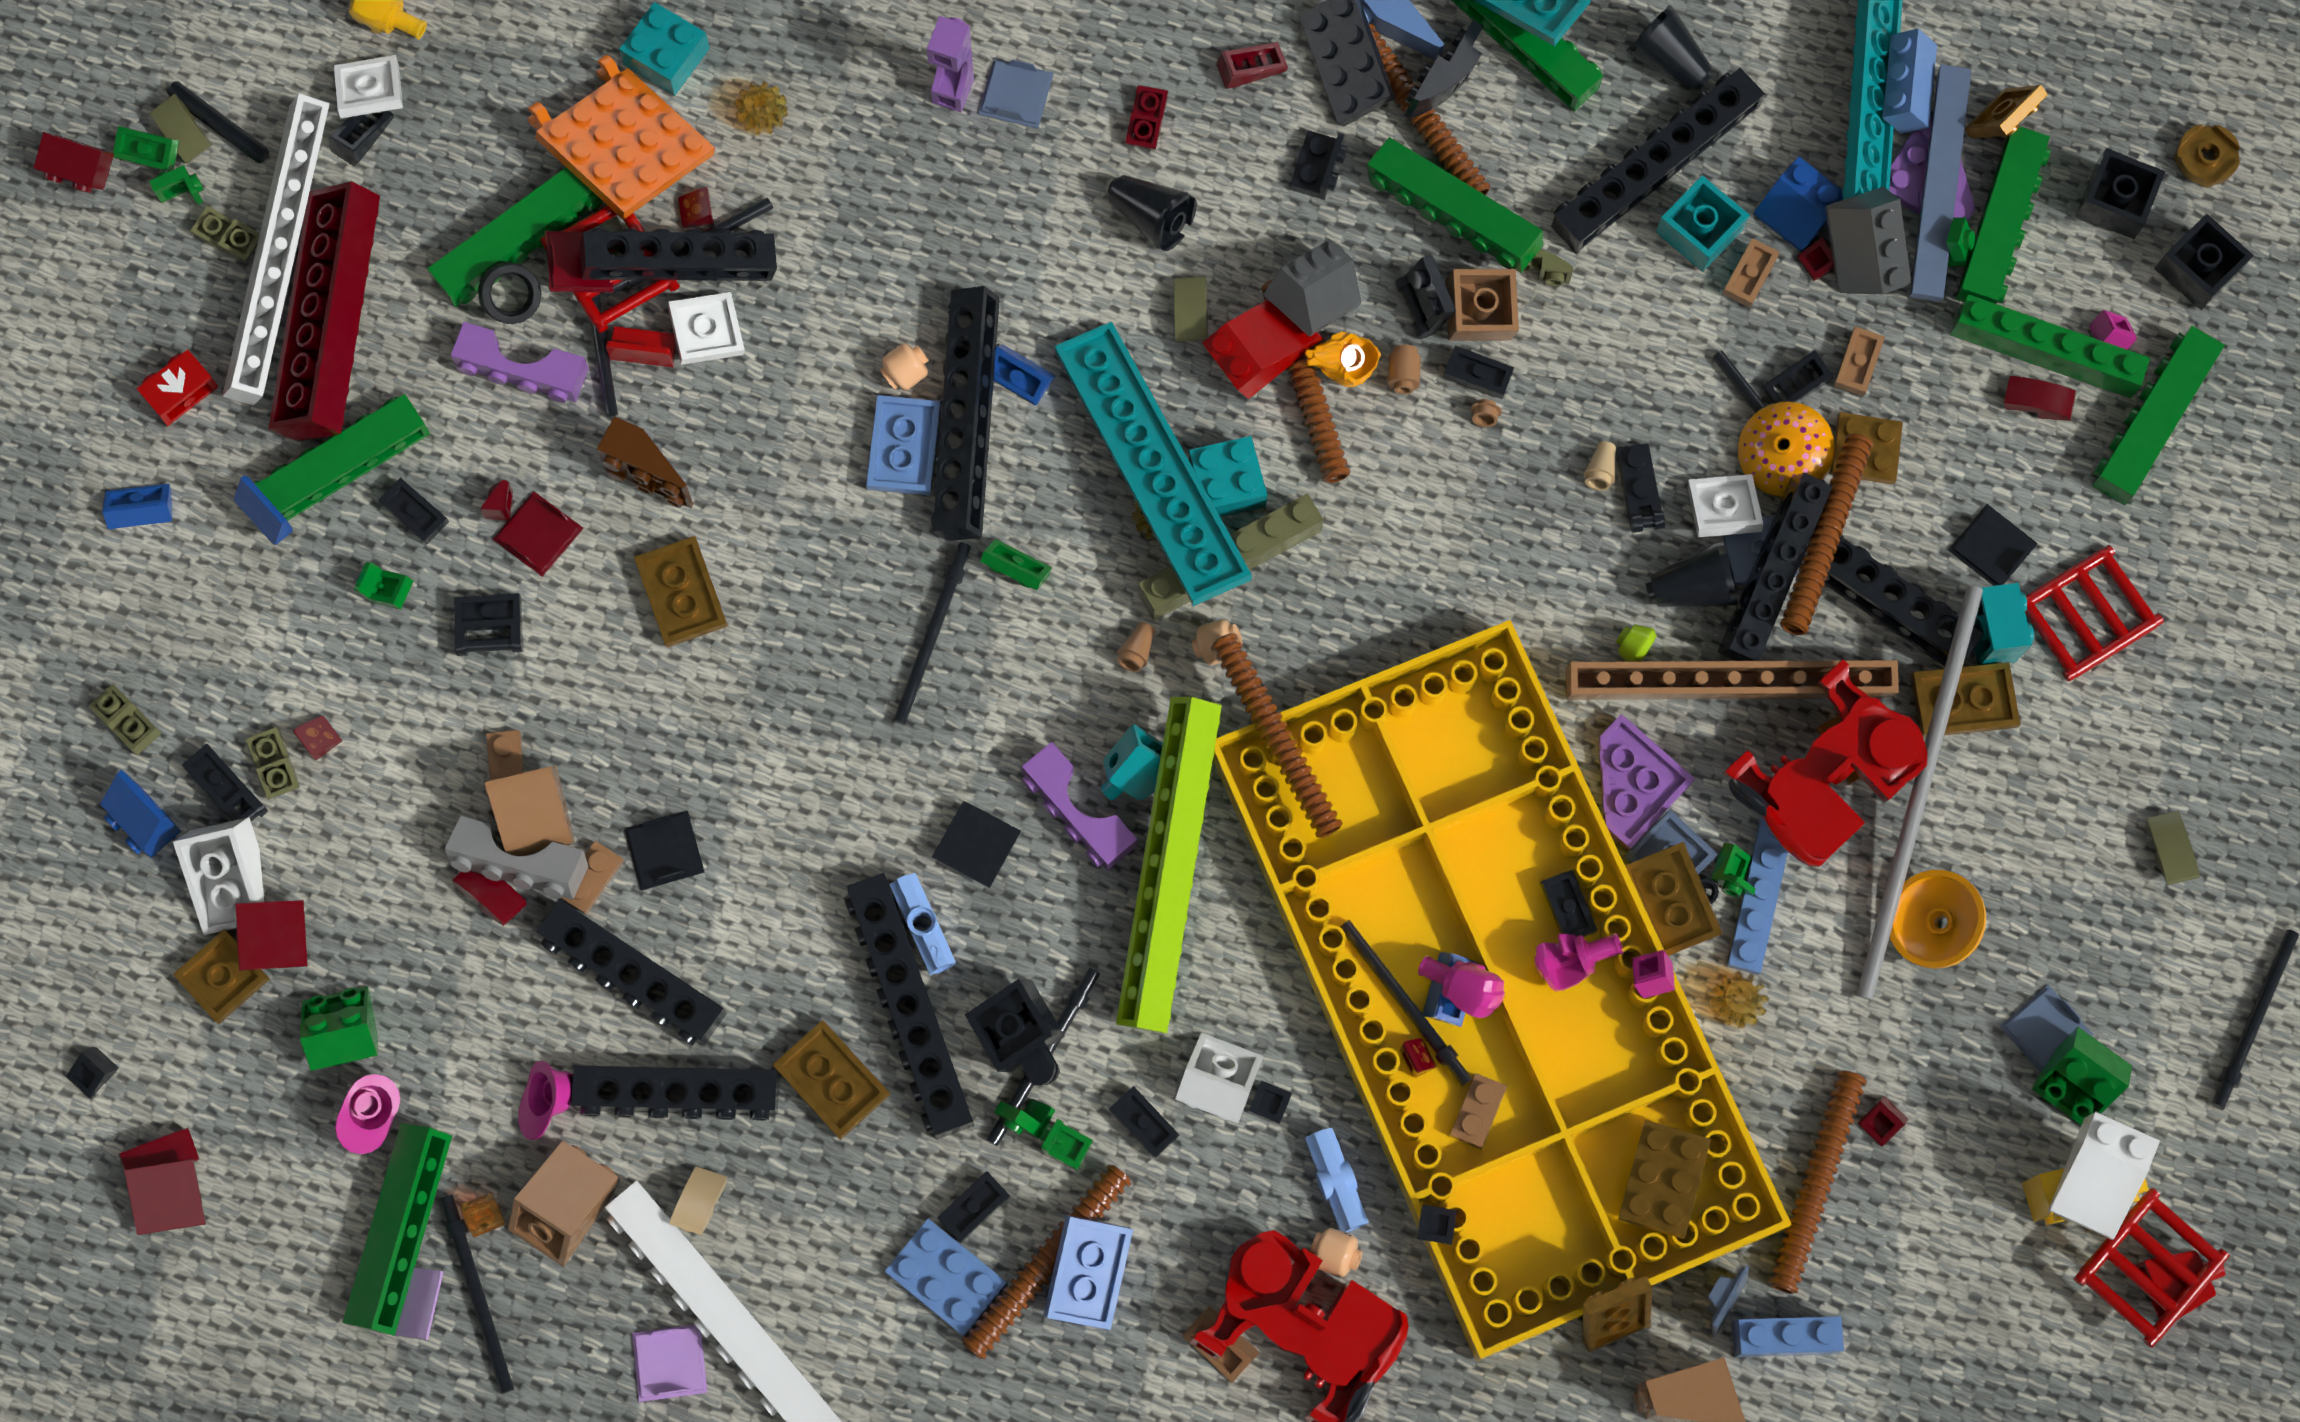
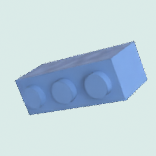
M1919 28L1893 34L1890 40L1883 119L1901 134L1927 129L1930 125L1937 44Z
M1841 1316L1739 1319L1732 1323L1734 1357L1832 1355L1844 1351Z

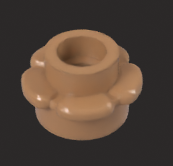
M1481 399L1470 408L1472 421L1480 427L1496 425L1498 416L1502 414L1501 408L1496 406V403L1490 399Z

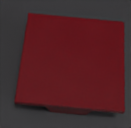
M545 231L549 292H614L613 282H610V280H582L579 244L583 232Z
M533 491L493 540L543 577L584 528Z
M304 900L235 904L239 971L308 966Z
M194 1159L174 1160L124 1170L137 1235L206 1224Z

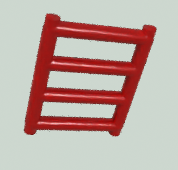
M607 205L563 231H588L617 214ZM634 213L624 219L628 228L636 229L639 232H646ZM543 236L540 241L546 250V239ZM642 249L644 251L642 255L646 257L653 256L649 250ZM610 280V282H613V286L616 285V284H618L619 282L623 281V280ZM657 280L600 313L591 299L600 294L599 292L572 293L597 331L602 333L608 329V323L668 289L670 292L677 290L680 285L677 280Z
M2111 545L2098 550L2026 595L2027 611L2025 614L2064 668L2063 676L2068 682L2086 673L2164 623V619L2159 613L2154 615L2114 559L2115 551ZM2100 564H2103L2143 621L2130 630L2125 627L2087 573ZM2074 580H2077L2117 637L2103 647L2061 589ZM2048 596L2053 599L2091 653L2077 663L2035 606V604Z
M2150 1188L2128 1212L2113 1240L2106 1238L2073 1278L2081 1286L2086 1284L2145 1336L2143 1341L2150 1348H2153L2230 1257L2229 1253L2221 1248L2216 1250L2159 1200L2160 1194L2154 1188ZM2149 1210L2154 1212L2208 1260L2197 1275L2138 1225ZM2128 1234L2187 1285L2176 1300L2172 1299L2116 1249ZM2107 1259L2165 1310V1313L2154 1326L2095 1275Z

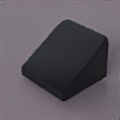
M93 1047L81 1052L66 1077L90 1099L116 1073L119 1067L97 1047Z

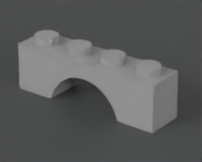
M460 816L445 847L450 865L461 872H477L490 880L499 881L501 879L512 882L524 890H530L531 888L540 890L556 899L564 897L573 900L588 869L584 850L552 842L542 851L529 856L507 854L497 847V839L491 824Z

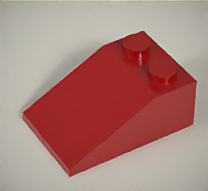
M1266 300L1225 323L1202 344L1235 388L1250 399L1304 355L1306 349H1311L1323 338L1318 332L1309 337L1273 303Z

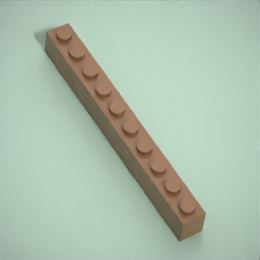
M1898 660L1846 661L1849 664V677L1852 684L1865 692L1870 698H1891L1899 693ZM1840 661L1570 662L1565 668L1566 700L1827 699L1826 690L1817 682Z

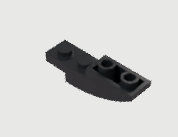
M1473 20L1467 31L1461 28L1452 43V45L1457 47L1455 52L1449 49L1444 58L1438 55L1432 66L1426 63L1417 79L1422 83L1420 88L1414 85L1405 102L1410 104L1404 114L1405 117L1410 119L1436 108L1448 100L1463 85L1483 54L1472 47L1483 25Z

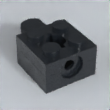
M1017 979L965 1014L997 1072H1012L1021 1067L1032 1085H1049L1058 1078L1060 1069L1049 1047L1064 1038L1065 1035L1032 980Z

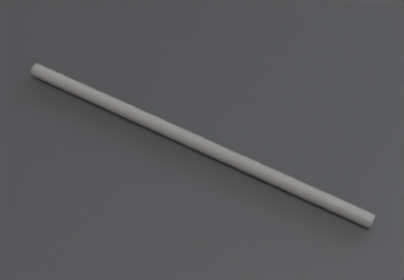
M1968 585L1965 591L1925 739L1928 753L1927 766L1914 780L1856 996L1864 999L1873 1000L1983 593V589L1976 586Z

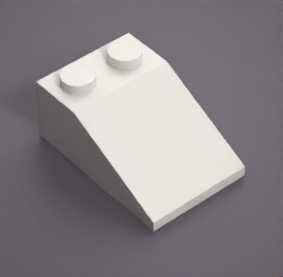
M249 817L191 830L173 841L203 935L221 932L224 929H235L236 903L264 902L260 850Z
M2097 1112L2085 1117L2048 1211L2113 1240L2150 1169L2160 1140Z

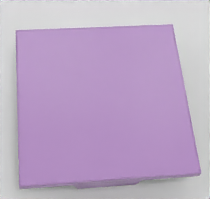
M414 1267L396 1330V1336L428 1340L443 1271Z
M695 1324L632 1333L639 1402L708 1393L702 1335Z

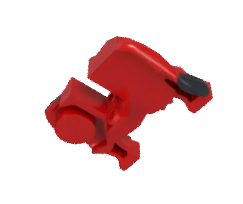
M1844 659L1838 662L1817 682L1826 690L1827 699L1834 705L1842 722L1829 728L1813 742L1804 759L1797 758L1791 761L1787 756L1782 755L1780 761L1784 766L1779 768L1776 764L1771 765V771L1775 774L1771 778L1761 772L1755 757L1747 750L1722 773L1731 779L1728 785L1734 798L1748 809L1763 816L1780 844L1798 861L1812 867H1820L1865 824L1857 813L1828 784L1833 783L1837 785L1854 771L1883 802H1886L1902 789L1906 783L1918 776L1927 766L1928 753L1919 727L1911 718L1890 710L1880 702V699L1870 698L1865 692L1852 684L1849 677V664Z
M1275 1230L1262 1232L1248 1239L1236 1249L1230 1258L1225 1287V1301L1218 1311L1213 1326L1207 1330L1195 1333L1190 1343L1217 1360L1222 1357L1228 1346L1235 1344L1241 1334L1247 1329L1256 1326L1281 1350L1303 1357L1308 1366L1303 1376L1305 1380H1310L1315 1373L1318 1376L1315 1382L1317 1388H1321L1324 1382L1328 1383L1327 1392L1322 1401L1309 1410L1305 1416L1308 1422H1358L1364 1415L1374 1384L1383 1377L1395 1362L1407 1339L1409 1330L1407 1315L1353 1280L1344 1284L1325 1317V1312L1311 1303H1307L1306 1306L1302 1304L1296 1306L1323 1260L1305 1248L1300 1250L1287 1237Z

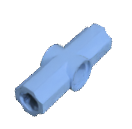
M916 873L902 876L889 884L929 975L939 974L955 965L956 961ZM926 917L932 921L930 928L925 931L915 929L914 923L918 918Z
M1333 1128L1323 1129L1305 1137L1317 1170L1315 1172L1317 1182L1324 1199L1329 1201L1338 1229L1346 1233L1367 1225L1369 1222L1356 1191L1358 1189L1356 1178L1349 1162L1344 1160Z

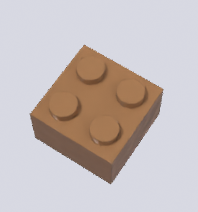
M1453 269L1445 279V286L1456 312L1447 320L1448 341L1511 340L1519 331L1516 269Z

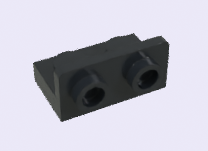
M1308 130L1289 190L1325 200L1328 190L1334 192L1339 173L1334 171L1337 163L1343 164L1348 146L1343 144L1345 134L1338 132L1337 138H1333Z

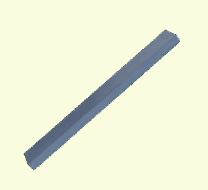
M1941 64L1938 69L1910 297L1937 302H1941L1944 298L1949 249L1946 241L1954 217L1972 69Z

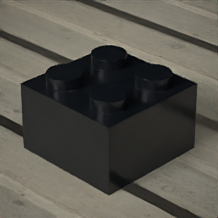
M2106 148L2095 164L2076 217L2135 239L2146 224L2166 171Z
M2206 213L2163 256L2154 269L2202 311L2243 270L2254 255Z

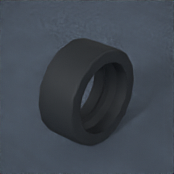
M512 262L498 263L486 270L479 281L477 291L479 302L484 311L497 321L506 324L522 323L532 317L540 305L542 296L540 283L535 275L524 266ZM502 275H517L527 285V301L517 311H502L492 301V285Z

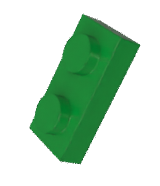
M118 126L113 153L115 158L162 170H174L179 141Z
M997 539L985 549L980 562L989 566L994 572L1005 574L1017 580L1020 585L1038 590L1048 579L1052 567Z

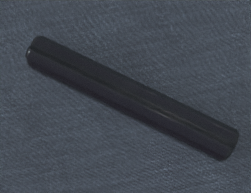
M179 81L172 82L171 86L167 88L166 92L169 97L176 94L191 114L255 162L263 163L268 158L269 151L266 146Z

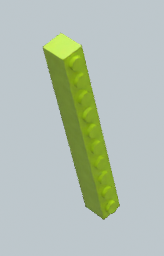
M1195 697L1170 698L1116 1025L1151 1032L1167 1033L1171 1019V1008L1179 960L1182 953L1187 911L1193 886V875L1198 855L1201 827L1204 820V809L1209 790L1217 731L1220 724L1222 705Z

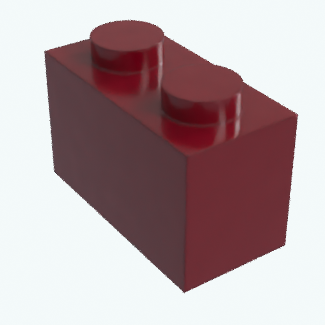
M43 132L33 169L44 172L43 178L57 183H62L63 179L73 182L72 188L91 193L92 188L104 190L114 153L57 134Z

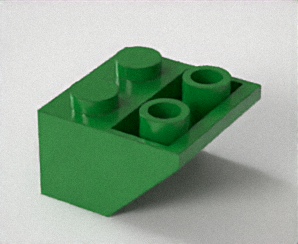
M368 986L348 988L342 992L326 996L316 995L302 1001L300 1041L311 1071L378 1056V1034Z
M2077 1027L2056 1048L2034 1082L2032 1090L2082 1125L2085 1117L2094 1112L2101 1114L2129 1087L2132 1065L2080 1027Z

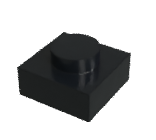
M1261 1080L1248 1113L1279 1126L1292 1093Z
M1422 1205L1417 1239L1452 1245L1457 1210Z

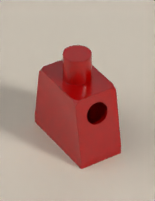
M2196 1250L2173 1254L2195 1275L2208 1262V1260L2202 1262ZM2156 1258L2135 1264L2138 1269L2174 1300L2187 1287L2185 1283ZM2222 1266L2178 1319L2216 1296L2212 1281L2226 1275L2224 1266ZM2149 1297L2160 1319L2165 1310Z

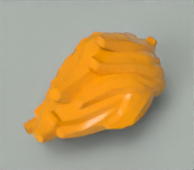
M1343 331L1332 335L1331 339L1315 346L1314 349H1306L1305 351L1307 366H1317L1333 381L1351 388L1363 384L1372 375L1373 371L1377 368L1381 356L1380 351H1378V348L1369 338H1363Z

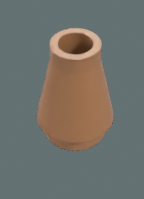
M1145 622L1137 624L1135 630L1117 651V663L1121 667L1131 672H1140L1141 668L1147 665L1155 628Z

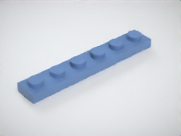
M1763 816L1760 817L1752 860L1746 882L1756 888L1754 895L1743 894L1726 966L1759 975L1762 970L1788 851L1774 836Z

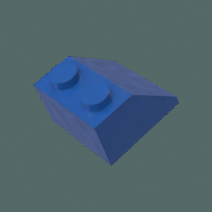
M1798 157L1777 180L1753 215L1802 252L1828 224L1825 206L1842 201V190L1801 157Z
M120 770L116 774L100 803L108 812L104 819L116 831L122 828L129 835L125 841L138 855L144 851L152 858L175 838L181 830L127 773Z

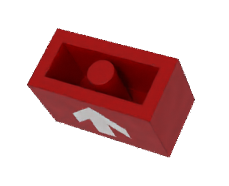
M187 349L183 353L176 354L170 358L167 365L160 371L148 375L136 389L162 421L169 426L216 390L218 385Z

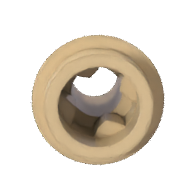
M1601 441L1597 444L1596 451L1583 474L1586 479L1585 484L1593 490L1606 491L1615 482L1616 446L1613 443Z

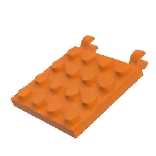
M606 54L597 60L601 67L596 70V74L607 83L553 120L550 118L546 108L541 103L536 102L528 108L532 115L527 118V121L537 129L535 139L624 220L713 156L715 147L629 68L620 72L615 61Z

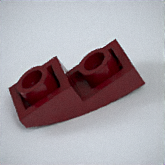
M1142 85L1137 86L1125 141L1126 145L1156 150L1167 104L1168 90Z
M2010 376L2004 406L2006 410L2037 412L2040 419L2071 421L2076 390L2043 380Z
M473 871L460 872L452 879L455 888L477 902L483 913L502 926L507 924L527 905L526 900L505 880L493 881L483 876V874Z
M189 1128L168 1134L119 1154L124 1170L174 1160L194 1159V1163L199 1161Z

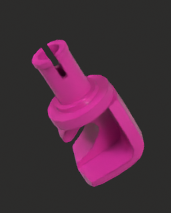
M1616 933L1590 943L1582 935L1576 937L1575 935L1558 934L1559 943L1546 942L1537 946L1535 967L1552 990L1564 991L1579 984L1590 974L1594 973V966L1597 961L1617 954H1623V948Z
M1425 956L1418 969V975L1443 985V997L1448 998L1458 1009L1476 1018L1487 1017L1503 1001L1505 994L1504 980L1494 973L1485 971V966L1458 961L1452 967H1449L1430 956Z

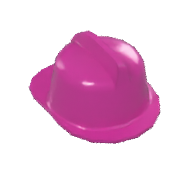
M543 1060L535 1062L531 1067L528 1083L518 1110V1123L520 1131L525 1138L529 1140L539 1139L545 1133L551 1117L564 1113L570 1107L572 1101V1073L552 1069Z
M379 1074L365 1075L355 1081L349 1089L338 1113L335 1130L337 1139L342 1147L351 1153L366 1154L373 1152L386 1139L400 1104L399 1090L392 1080Z

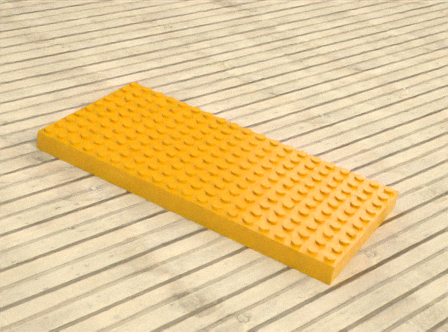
M1511 620L1280 712L1282 714L1281 721L1287 723L1286 730H1291L1292 732L1291 739H1296V747L1302 750L1301 756L1307 758L1306 765L1312 767L1311 774L1317 776L1316 783L1322 785L1321 792L1327 794L1326 801H1330L1333 804L1331 810H1335L1338 813L1336 816L1337 820L1341 819L1343 822L1339 830L1327 837H1316L1315 832L1317 830L1310 827L1311 820L1305 818L1306 811H1301V802H1296V793H1291V784H1286L1285 779L1287 777L1286 775H1281L1280 770L1282 768L1281 766H1276L1275 761L1277 759L1270 755L1272 750L1265 747L1266 740L1260 738L1261 731H1256V723L1216 738L1213 762L1417 1228H1419L1422 1205L1457 1210L1452 1245L1424 1240L1423 1242L1476 1362L1582 1317L1583 1303L1586 1302L1589 1296L1600 1291L1607 1293L1617 1289L1618 1285L1626 1279L1633 1277L1640 1279L1646 1276L1651 1286H1654L1780 1232L1792 1225L1675 972V990L1643 998L1634 986L1632 958L1664 950ZM1573 870L1598 930L1595 934L1584 939L1590 943L1616 933L1620 939L1623 954H1617L1597 961L1594 966L1595 972L1582 982L1564 991H1554L1540 976L1535 967L1537 946L1546 942L1559 943L1557 935L1561 934L1540 883L1548 878ZM1348 920L1357 928L1422 1014L1432 981L1418 975L1419 966L1425 956L1438 960L1441 952L1453 953L1478 962L1480 965L1485 966V971L1494 973L1504 980L1505 994L1503 1001L1487 1017L1476 1018L1465 1013L1462 1027L1425 1017L1446 1045L1451 1044L1458 1053L1457 1059L1472 1078L1477 1073L1507 1086L1482 1150L1450 1137L1473 1079L1462 1087L1446 1066L1442 1067L1435 1058L1436 1052L1347 939L1343 929L1340 928ZM1421 1038L1424 1040L1436 1064V1068L1415 1078L1407 1066L1400 1048L1408 1040ZM1644 1120L1711 1139L1685 1239L1618 1220Z

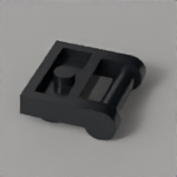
M1432 255L1422 257L1405 276L1395 281L1398 292L1403 293L1417 326L1415 332L1418 339L1432 336L1456 312Z
M520 593L454 597L455 649L457 656H468V652L512 650L513 653H519L524 651L522 597ZM511 629V637L467 640V631Z

